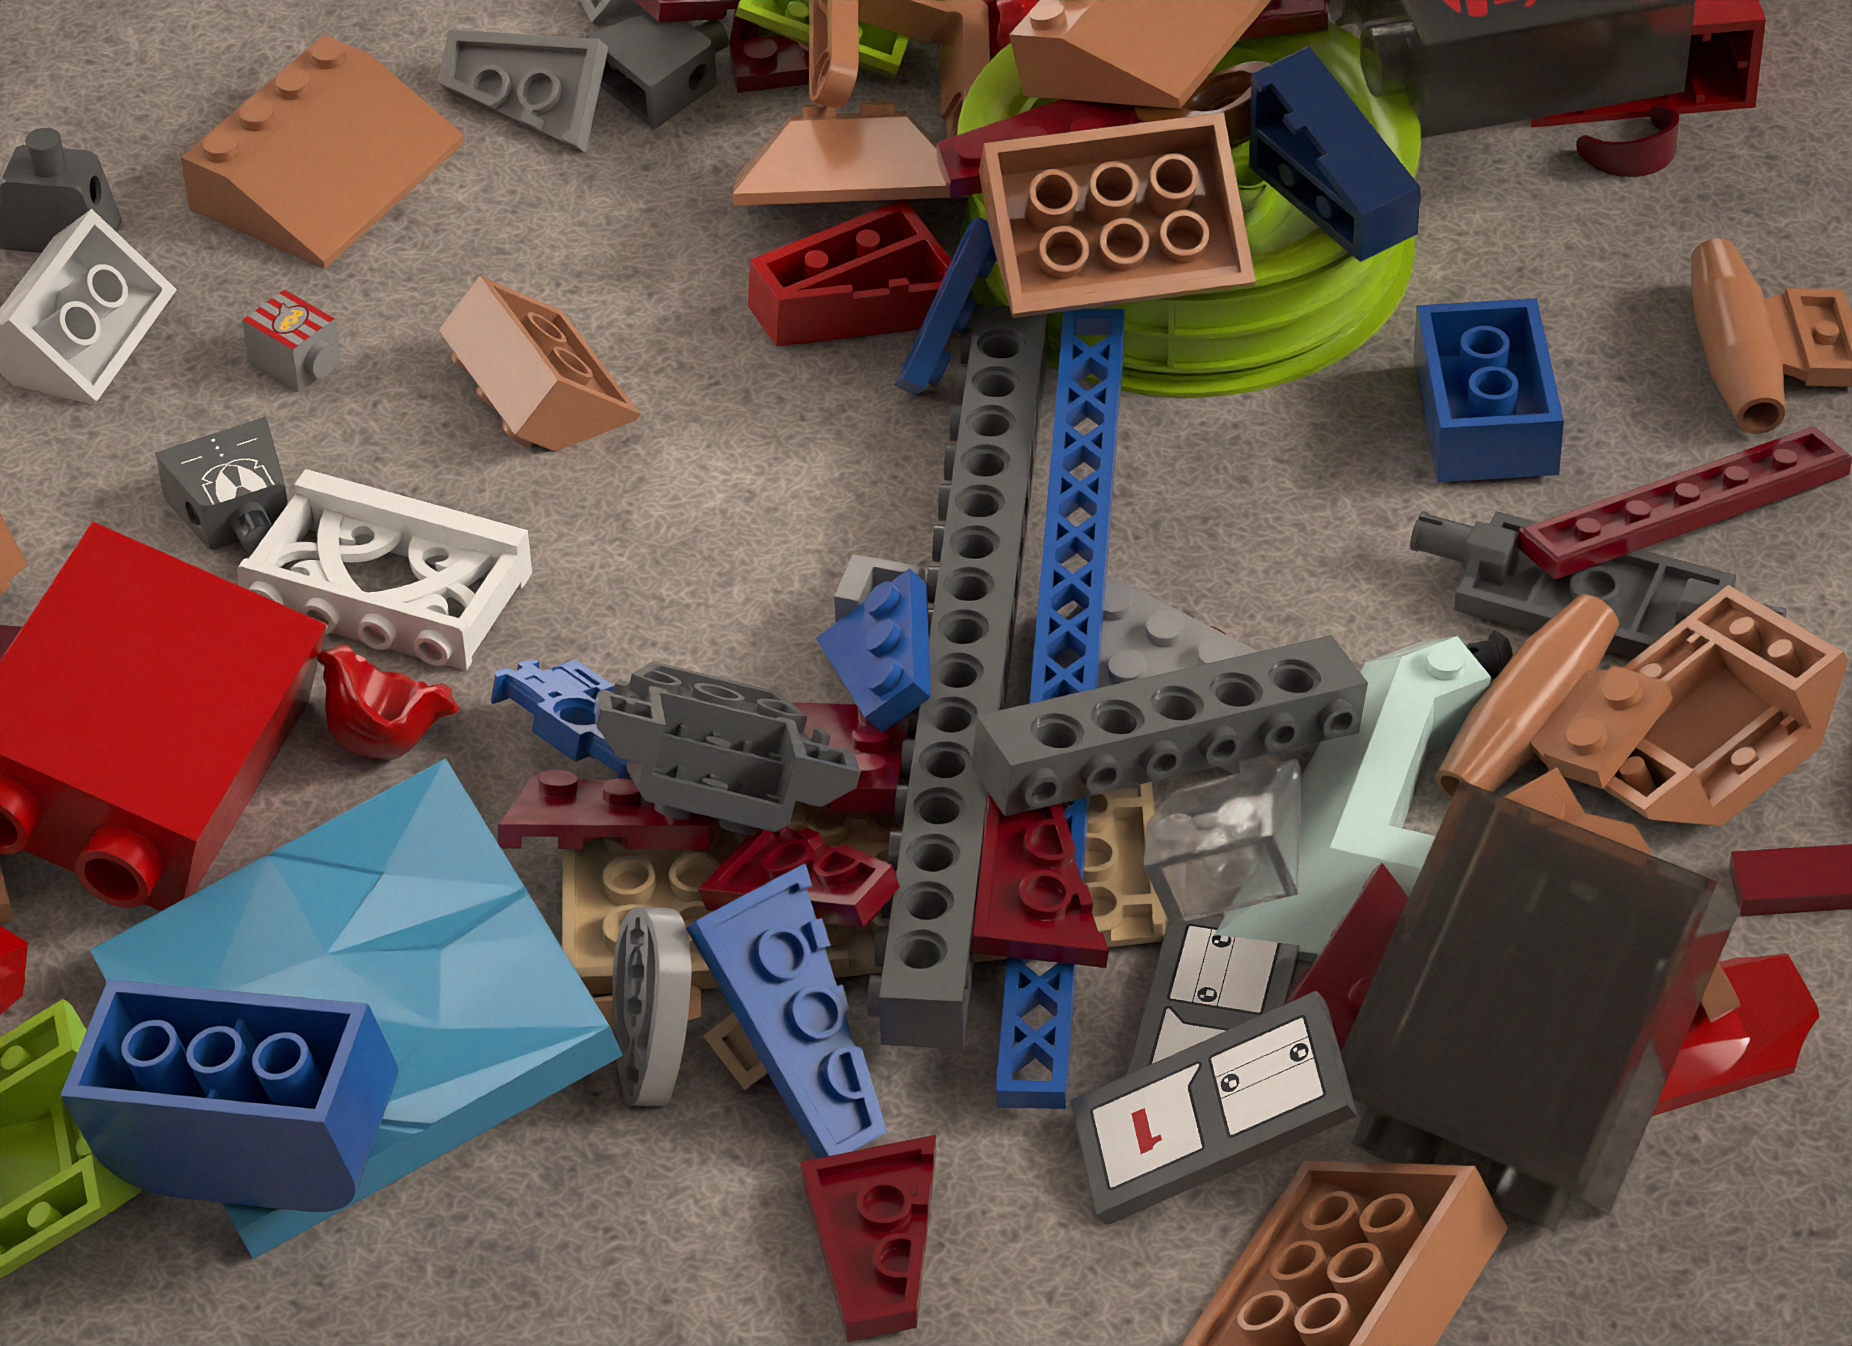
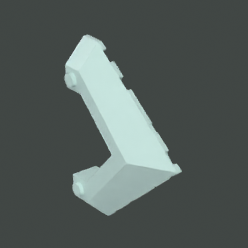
M1458 636L1418 642L1365 662L1360 673L1368 682L1359 733L1320 742L1223 914L1225 917L1214 935L1299 945L1298 960L1315 962L1330 939V934L1342 916L1348 912L1372 871L1383 863L1464 970L1450 982L1466 980L1474 963L1461 942L1462 940L1459 937L1455 923L1467 883L1440 837L1402 829L1414 797L1417 779L1421 769H1424L1429 752L1454 741L1468 712L1490 687L1491 676ZM1618 885L1613 889L1631 897L1625 885ZM1660 960L1655 978L1677 973L1671 961Z

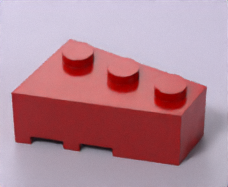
M901 199L750 259L748 307L776 347L916 330L921 328L951 264V259L908 201Z

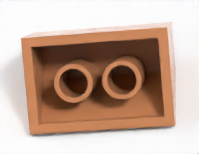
M483 276L477 278L438 330L453 350L450 355L453 362L463 371L470 374L479 385L476 389L477 395L490 407L496 409L503 418L504 422L501 426L504 432L514 441L525 447H531L535 443L552 451H558L634 422L641 415L562 310Z

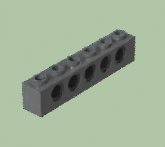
M1325 636L978 715L971 766L1003 815H1013L1359 733L1368 682L1333 636Z

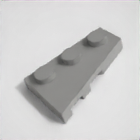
M449 29L437 82L455 94L585 153L609 47L600 39Z

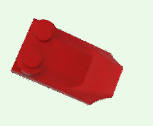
M1789 954L1736 957L1720 961L1719 964L1729 979L1741 1007L1712 1023L1708 1021L1706 1012L1687 978L1682 980L1678 973H1673L1654 979L1632 1048L1639 1056L1641 1078L1634 1087L1625 1091H1618L1613 1105V1110L1618 1118L1617 1127L1795 1072L1802 1045L1810 1029L1820 1018L1817 1004Z

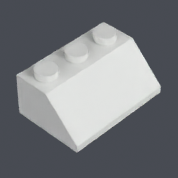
M90 209L52 238L0 308V374L14 386L92 405L100 398L177 289L98 214Z

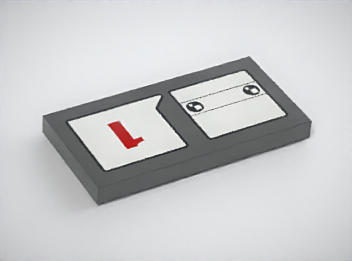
M1172 908L1126 1075L1283 1006L1291 993L1298 964L1299 945L1215 935L1225 916Z
M1317 991L1070 1100L1096 1215L1106 1225L1357 1116L1326 1000Z

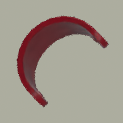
M1661 103L1656 104L1650 109V117L1653 124L1661 132L1646 138L1624 142L1602 141L1588 135H1583L1576 141L1578 154L1594 168L1615 176L1640 177L1656 173L1665 168L1676 154L1679 114L1669 106Z

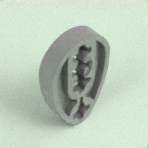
M635 907L631 909L624 918L617 937L613 963L614 1037L623 1056L617 1059L620 1083L624 1100L629 1106H666L671 1099L680 1068L689 1013L691 950L685 923L681 915L673 908Z

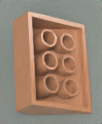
M1040 0L1009 34L1023 96L1181 109L1271 0Z
M324 34L181 157L190 210L325 269L465 142L464 134L371 54Z
M1224 112L983 144L979 175L988 226L1013 318L1255 286L1256 279Z
M1304 1160L1181 1346H1436L1505 1235L1508 1227L1475 1166Z

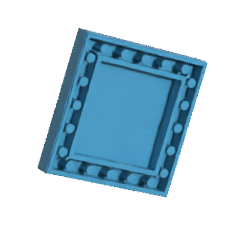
M446 758L274 850L269 856L259 858L90 950L106 982L108 979L369 1004L396 1061L398 1077L354 1198L347 1206L330 1212H304L223 1203L253 1259L623 1056L608 1022Z

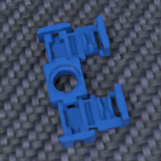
M529 659L519 662L516 671L505 667L495 672L491 695L492 704L509 698L534 715L532 732L575 762L587 757L598 759L618 773L617 779L632 780L627 770V760L616 757L596 726L594 706L597 695L602 690L613 692L614 685L576 659L544 671L539 669V661Z

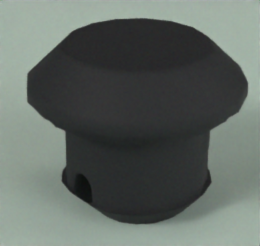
M1497 630L1492 631L1488 641L1468 643L1466 646L1491 676V679H1495L1513 657L1509 639Z

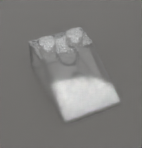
M1297 759L1173 789L1146 823L1144 868L1170 925L1298 895L1301 767Z

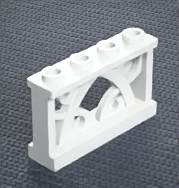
M308 469L303 471L294 484L295 495L250 558L243 559L237 567L239 586L327 624L325 634L333 633L364 642L374 649H389L420 658L430 665H445L462 671H467L471 665L472 655L517 588L522 589L532 574L528 530ZM309 530L318 532L317 543L301 541ZM390 552L408 557L412 572L420 580L394 589L367 593L355 584L343 562H365ZM317 559L299 562L290 568L291 571L282 569L285 563L293 560ZM426 563L435 565L436 571L430 568ZM479 578L485 579L476 594L467 588ZM451 597L464 606L465 610L460 618L449 616L448 604L445 599Z

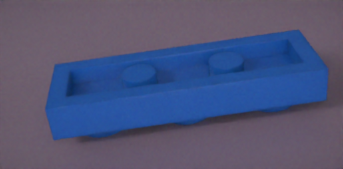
M978 216L968 225L894 386L917 395L925 389L927 383L936 387L940 382L951 358V354L943 351L953 329L961 333L974 310L976 300L968 297L976 277L979 276L986 279L997 260L987 220Z

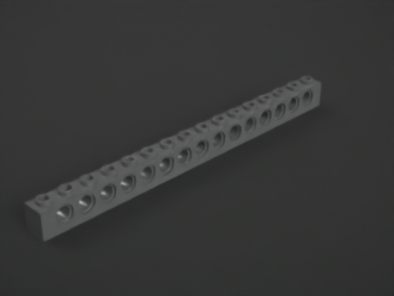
M976 304L973 328H964L961 335V364H968V366H957L955 401L962 402V405H951L950 441H957V444H946L944 480L951 481V484H940L938 499L939 521H946L945 525L935 524L933 530L932 559L933 562H940V566H929L927 573V604H934V608H928L931 698L908 714V733L916 734L915 740L904 739L901 773L902 778L910 780L909 785H897L895 799V823L903 824V830L891 831L888 851V864L892 865L894 871H897L896 878L900 888L881 908L882 918L890 919L889 926H877L875 967H883L882 975H870L868 986V1016L880 1017L881 1045L963 1049L975 957V953H971L988 800V791L971 766L978 715L1004 710L1006 704L1048 359V314L1013 318L1010 306Z

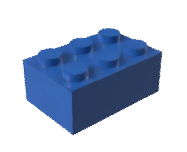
M1537 298L1416 305L1413 360L1437 482L1559 475L1564 419Z

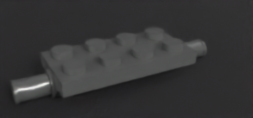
M1422 511L1414 524L1410 541V549L1412 551H1422L1462 562L1465 573L1456 590L1454 610L1537 632L1579 595H1592L1605 602L1615 612L1619 621V627L1606 652L1632 659L1641 654L1727 585L1735 588L1736 583L1735 574L1641 549L1554 580L1517 548L1519 529L1538 522L1498 511L1495 512L1490 524L1476 521L1474 526L1429 515V513ZM1763 604L1786 618V608H1777Z

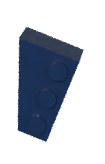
M1310 46L1251 73L1249 168L1359 262L1418 234L1421 187Z

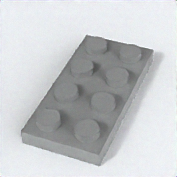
M1110 575L1106 577L1098 688L1259 652ZM1078 605L1065 619L1069 621L1085 609ZM1068 648L1053 660L1066 669L1081 657ZM1259 757L1219 767L1241 778Z

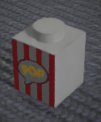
M285 289L242 319L248 362L297 392H301L318 378L328 375L335 365L341 362L335 318Z

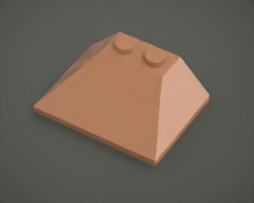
M894 102L860 103V113L837 114V107L833 108L823 104L803 105L802 115H791L736 175L732 193L733 206L951 197L937 162V142L939 141L907 111H895Z
M1727 585L1623 667L1667 681L1673 700L1603 790L1650 820L1712 826L1724 825L1732 817L1745 810L1751 802L1781 778L1794 771L1800 763L1821 747L1848 664L1844 651Z

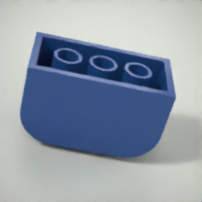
M108 979L60 1096L97 1160L110 1172L136 1187L175 1198L304 1212H330L347 1206L354 1198L398 1077V1067L367 1003Z

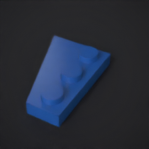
M909 568L892 582L886 581L876 586L870 592L865 602L816 637L863 716L882 733L931 698L927 583Z

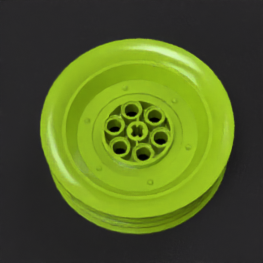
M1328 21V30L1239 40L1212 70L1211 73L1219 72L1251 61H1264L1272 64L1310 46L1415 179L1421 154V129L1416 106L1411 95L1396 71L1378 52L1341 26ZM1010 43L984 67L972 84L963 102L958 121L957 135L1060 99L1023 96L1012 44ZM1250 141L1230 148L1256 279L1255 286L1087 309H1125L1126 328L1121 391L1142 395L1187 398L1229 396L1260 391L1295 381L1338 362L1362 346L1380 330L1396 310L1411 279L1415 258L1414 236L1359 262L1249 168ZM983 193L967 197L968 205L961 225L960 242L968 225L978 216L987 220ZM996 260L986 279L979 276L976 277L970 293L977 304L1009 306L998 260ZM1064 312L1048 314L1047 365L1055 370H1059ZM1076 335V337L1090 347H1093L1109 336ZM1093 374L1082 380L1096 385L1102 382Z

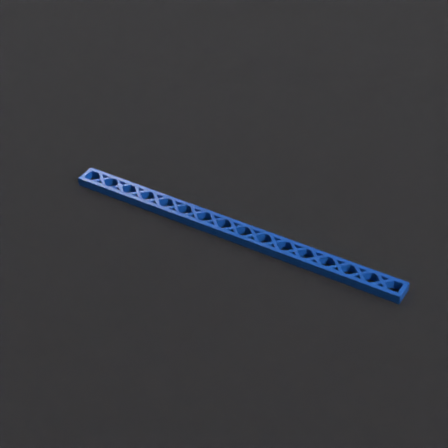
M1079 309L1064 311L1029 704L1098 688L1126 328L1125 309ZM1076 335H1109L1093 347L1088 346L1076 337ZM1090 374H1093L1102 381L1089 391H1086L1077 384ZM1089 418L1098 427L1083 436L1073 427ZM1085 462L1095 471L1079 481L1069 472ZM1081 507L1092 517L1076 527L1066 517ZM1075 554H1078L1088 563L1072 574L1061 564ZM1071 601H1075L1085 610L1068 621L1057 611ZM1070 648L1081 658L1064 669L1053 659ZM1090 796L1066 802L1070 807L1063 811L1076 849L1075 861L1082 882L1084 879ZM1007 957L995 1089L997 1108L1066 1109L1077 965L1057 963L1041 976H1038L1026 965V963L1031 961L1030 959ZM1041 1004L1054 1017L1037 1030H1033L1021 1017ZM1035 1058L1052 1072V1081L1013 1080L1014 1074Z

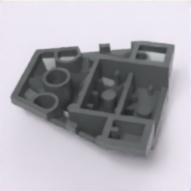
M653 661L632 673L630 682L623 680L616 682L613 692L607 690L600 691L595 702L596 726L616 757L627 760V770L645 801L654 803V810L672 818L688 820L692 819L693 813L718 818V824L721 827L739 834L755 835L758 828L776 832L789 825L796 801L822 807L854 790L858 784L861 772L855 755L847 748L829 746L831 735L824 729L814 728L812 739L805 735L803 732L808 716L778 691Z

